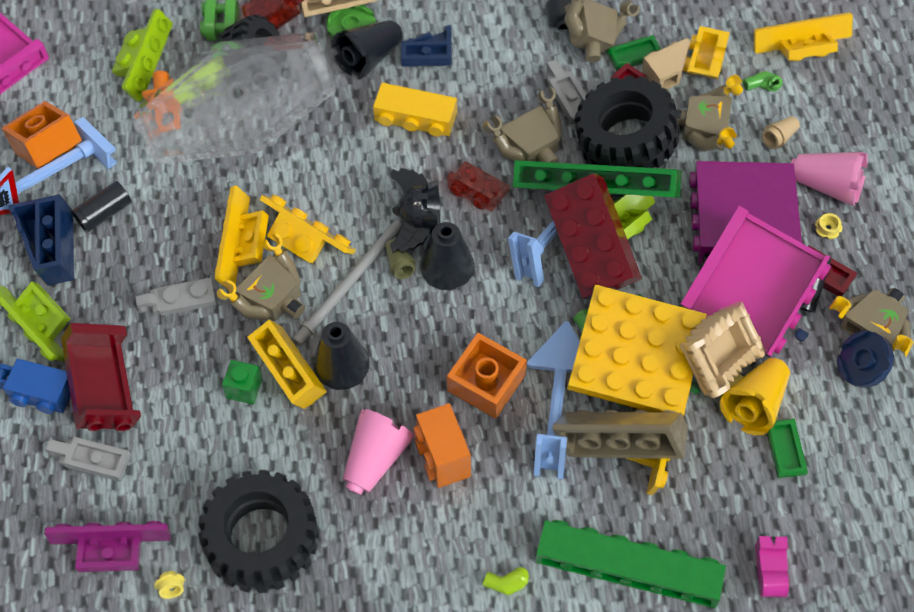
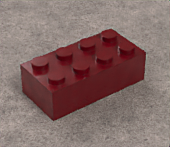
M593 173L544 195L583 299L591 300L595 285L618 290L642 280L604 177Z

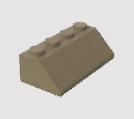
M579 410L577 412H566L553 424L552 430L556 436L567 437L566 453L569 457L684 459L688 426L682 413L672 410H665L662 413L636 410L634 412H618L615 410L590 412Z

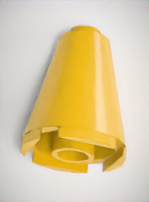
M768 358L733 384L728 391L723 393L719 402L721 412L726 420L731 423L734 419L744 425L740 430L747 434L755 436L768 433L775 425L790 377L789 367L780 359Z

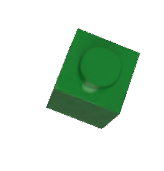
M231 360L222 383L226 399L254 405L262 383L259 366Z

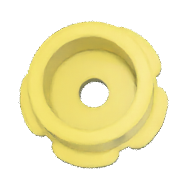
M827 213L816 220V232L823 238L835 239L842 231L841 220L835 214Z
M167 571L162 573L159 579L155 581L154 587L158 589L159 596L164 599L177 597L184 591L185 578L175 571Z

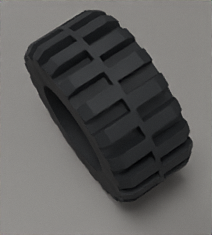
M625 76L624 79L612 78L610 79L611 82L606 84L602 82L596 86L597 89L594 91L591 89L585 96L586 100L580 102L574 119L581 153L584 159L588 161V164L659 168L665 163V158L669 159L673 155L674 149L678 146L680 134L677 110L671 94L667 89L662 88L661 84L653 80L649 82L648 78L639 76V79L634 78V76ZM628 119H639L648 122L643 128L631 134L616 135L607 132L616 123Z
M250 470L242 472L243 477L235 480L234 476L225 480L227 485L224 488L217 486L212 492L214 499L212 501L207 499L202 507L205 515L199 516L198 526L201 531L198 533V536L212 570L218 577L222 576L226 584L231 587L237 584L241 591L250 593L251 587L257 588L258 593H268L267 586L275 585L276 590L285 587L284 580L290 577L292 582L300 577L299 569L301 567L307 570L311 564L310 555L316 554L318 547L316 538L319 537V530L310 498L305 491H301L300 485L296 481L290 480L287 482L286 475L276 472L274 476H270L269 470H259V474L252 475ZM259 509H269L285 517L288 526L286 533L281 541L271 549L259 553H248L234 547L231 540L232 530L236 523L247 513Z

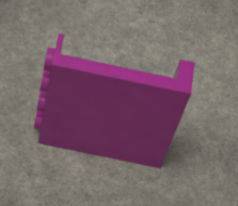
M696 161L695 171L690 172L689 188H694V193H691L690 208L695 209V214H692L691 229L696 230V235H693L692 250L697 252L698 263H702L704 253L712 252L738 206L743 207L749 211V214L802 243L794 163Z

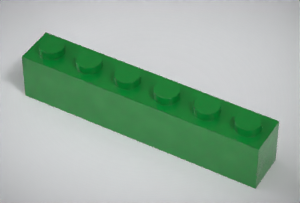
M515 160L514 188L557 190L595 173L604 177L610 194L680 198L682 170Z
M545 520L536 554V564L716 609L720 601L726 565L719 564V561L714 558L702 557L699 559L689 556L687 552L682 550L667 551L659 549L656 544L650 542L639 544L631 542L628 538L621 535L607 536L599 534L597 530L589 527L578 529L570 527L568 523L561 520H552V522Z

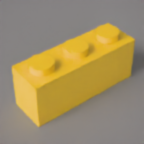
M382 82L373 106L374 121L384 126H401L412 132L416 130L425 131L435 137L442 135L450 136L457 114V98Z
M269 319L247 337L292 404L305 409L327 392L282 326Z

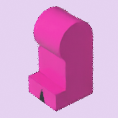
M759 536L755 544L761 597L788 596L787 537Z

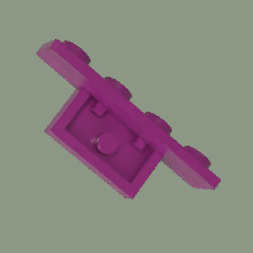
M148 521L145 524L137 525L129 522H118L115 525L105 526L99 523H87L85 526L56 524L54 527H46L44 530V535L50 544H78L75 565L77 572L139 570L141 542L171 541V532L167 524L159 521Z

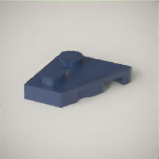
M451 25L444 26V32L433 36L430 32H427L417 38L402 41L401 67L452 66Z

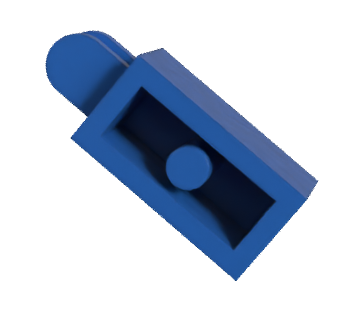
M16 359L14 366L0 364V389L5 391L12 404L19 407H26L27 404L36 406L39 411L45 414H53V411L64 412L70 398L66 371L21 359Z

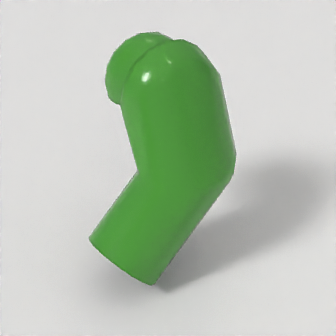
M764 71L744 78L742 84L747 91L760 87L774 92L782 87L783 81L780 76Z

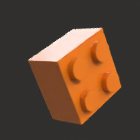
M47 101L40 103L1 128L14 153L37 169L52 162L53 159L62 153L71 151L76 144L82 141L69 114Z
M477 333L448 373L447 391L496 419L526 376L527 359Z
M450 403L416 414L417 426L413 427L416 437L414 443L419 456H424L426 463L424 468L428 480H435L437 488H441L471 477V454Z

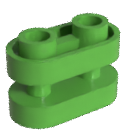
M205 0V2H201V11L204 17V21H200L201 36H205L207 41H218V33L224 32L226 27L239 21L238 0H225V3H219L218 0ZM225 13L224 23H219V14Z

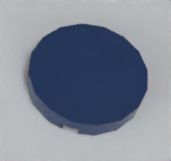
M865 330L854 333L847 338L841 346L843 348L841 354H838L837 357L838 372L842 378L859 388H870L881 383L891 371L894 361L893 348L889 341L876 332Z

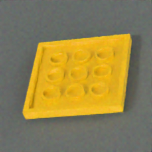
M595 285L567 390L654 413L672 410L682 413L684 417L693 371L679 344L687 342L686 337L692 336L690 331L696 329V325L702 324L701 320L706 319L707 314Z

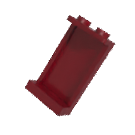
M70 323L61 337L76 429H88L89 431L115 429L116 431H127L133 428L141 418L140 410H133L121 343L127 336L125 326Z

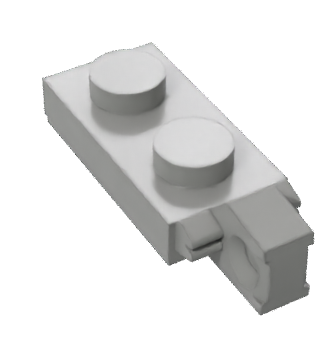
M557 59L547 62L548 69L546 72L550 76L547 77L548 86L555 89L556 100L570 123L574 124L578 106L582 100H586V93L574 73L568 70L563 71Z
M212 278L159 287L150 290V293L136 296L138 311L140 313L153 310V314H161L163 316L216 305Z
M78 437L68 438L66 443L50 439L45 449L49 456L59 458L58 463L66 468L120 482L131 457L128 450Z

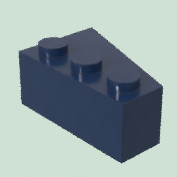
M58 194L9 205V210L14 216L16 227L23 238L25 249L35 272L48 286L74 280L73 215L71 213L72 209L62 196Z

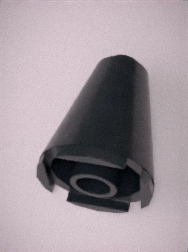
M385 20L342 30L332 38V48L336 47L337 55L334 56L335 60L345 73L350 77L354 73L358 77L357 80L366 77L401 42L402 29L398 23L392 20Z
M442 222L436 225L431 233L420 261V271L430 286L439 290L451 291L469 282L474 274L475 263L459 228L453 223Z
M342 322L329 323L322 330L313 360L314 373L322 384L334 390H347L359 385L369 370L370 361L368 353L346 324Z

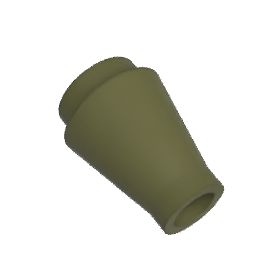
M391 239L385 244L390 273L397 279H406L414 274L416 261L408 251L401 253L398 250L392 253L390 243L395 239Z

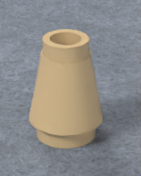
M789 116L767 125L762 133L764 144L771 149L783 147L799 129L800 123L798 119L794 116Z

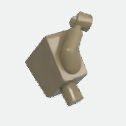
M571 0L570 4L565 6L566 15L564 18L569 30L571 44L585 50L587 62L600 61L601 52L613 47L616 39L627 23L625 21L628 16H636L639 13V5L631 6L632 1H623L619 6L621 14L618 16L617 10L593 0Z
M553 87L548 88L549 99L544 97L542 90L538 92V100L546 106L544 109L540 105L503 126L501 118L494 115L491 117L494 128L490 125L489 121L484 122V131L494 135L492 139L504 158L512 161L559 162L558 157L554 153L558 151L562 131L557 106L553 105L552 102L556 97V91Z

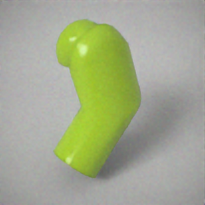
M523 567L515 568L514 571L504 577L487 572L483 586L505 595H512L527 585L529 573Z

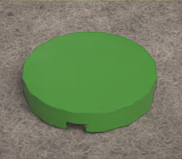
M364 5L339 9L329 14L327 31L332 39L336 33L342 30L376 23V19L372 10Z

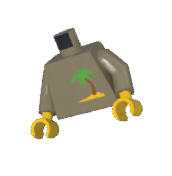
M738 75L729 76L726 80V86L722 85L710 92L689 97L686 111L676 109L678 123L680 126H684L682 139L688 141L701 152L714 149L724 151V147L731 149L735 144L733 138H737V134L728 125L732 101L730 93L737 96L743 91L740 85L742 80Z
M272 234L273 239L276 240V247H272L267 239L263 243L267 251L274 252V257L269 254L237 288L234 282L230 280L224 281L223 285L228 288L229 294L225 293L222 289L217 290V296L220 299L231 300L230 304L247 319L266 320L269 318L276 322L284 312L297 319L305 310V305L297 300L301 295L299 288L301 280L297 268L287 251L280 248L282 246V238L278 234Z
M891 288L886 295L878 290H873L868 295L860 294L848 299L842 296L836 297L829 309L837 310L840 313L838 315L840 319L845 316L840 326L842 330L850 335L863 330L876 332L889 341L893 351L898 349L904 353L903 356L907 357L913 341L911 339V323L906 319L909 310L901 305L905 296L900 290Z

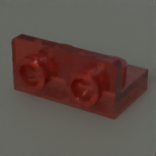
M467 161L462 164L456 173L450 171L447 175V185L451 193L457 197H466L480 210L487 209L493 212L510 189V185Z

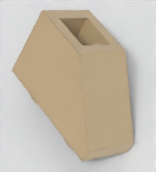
M686 38L679 42H673L668 47L657 52L653 51L644 57L642 73L647 75L649 82H652V80L656 81L665 89L680 84L690 40Z

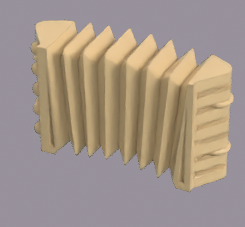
M742 301L720 309L718 312L713 313V315L708 316L707 319L701 320L702 324L696 325V329L690 331L692 336L686 337L687 342L679 344L704 396L716 398L730 389L729 383L734 382L733 377L738 376V373L742 372L741 368L747 367L748 364L755 362V359L763 358L766 354V350L760 340L761 337L758 336L750 319V314L747 313Z

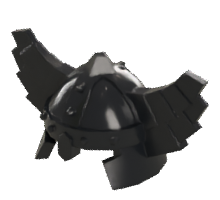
M401 168L399 171L392 169L390 178L395 180L403 191V196L400 198L399 203L392 208V213L399 217L403 223V228L397 238L390 243L392 253L398 250L404 253L410 249L413 251L419 245L423 246L434 227L441 223L438 180L428 183L422 173L418 174L413 169L410 171Z

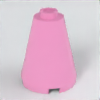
M867 153L799 154L797 159H792L791 163H794L795 180L851 206H855V202H858L865 181V176H863L864 170L861 168H867Z
M362 409L358 417L343 480L347 482L346 488L359 495H362L363 491L369 493L411 443L415 435L402 425L398 430L399 427L392 423L393 420L369 409Z

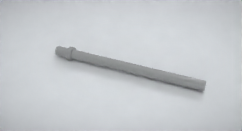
M399 217L393 221L308 321L302 322L300 325L301 329L292 338L294 343L301 346L310 335L314 336L318 325L385 249L386 242L393 239L403 228V223Z

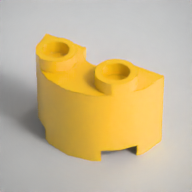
M700 26L698 34H692L689 49L693 50L692 57H686L683 72L718 80L730 32Z

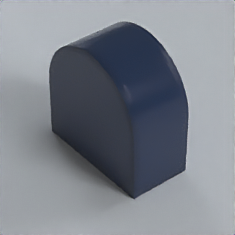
M799 328L795 337L799 341H804L809 333Z

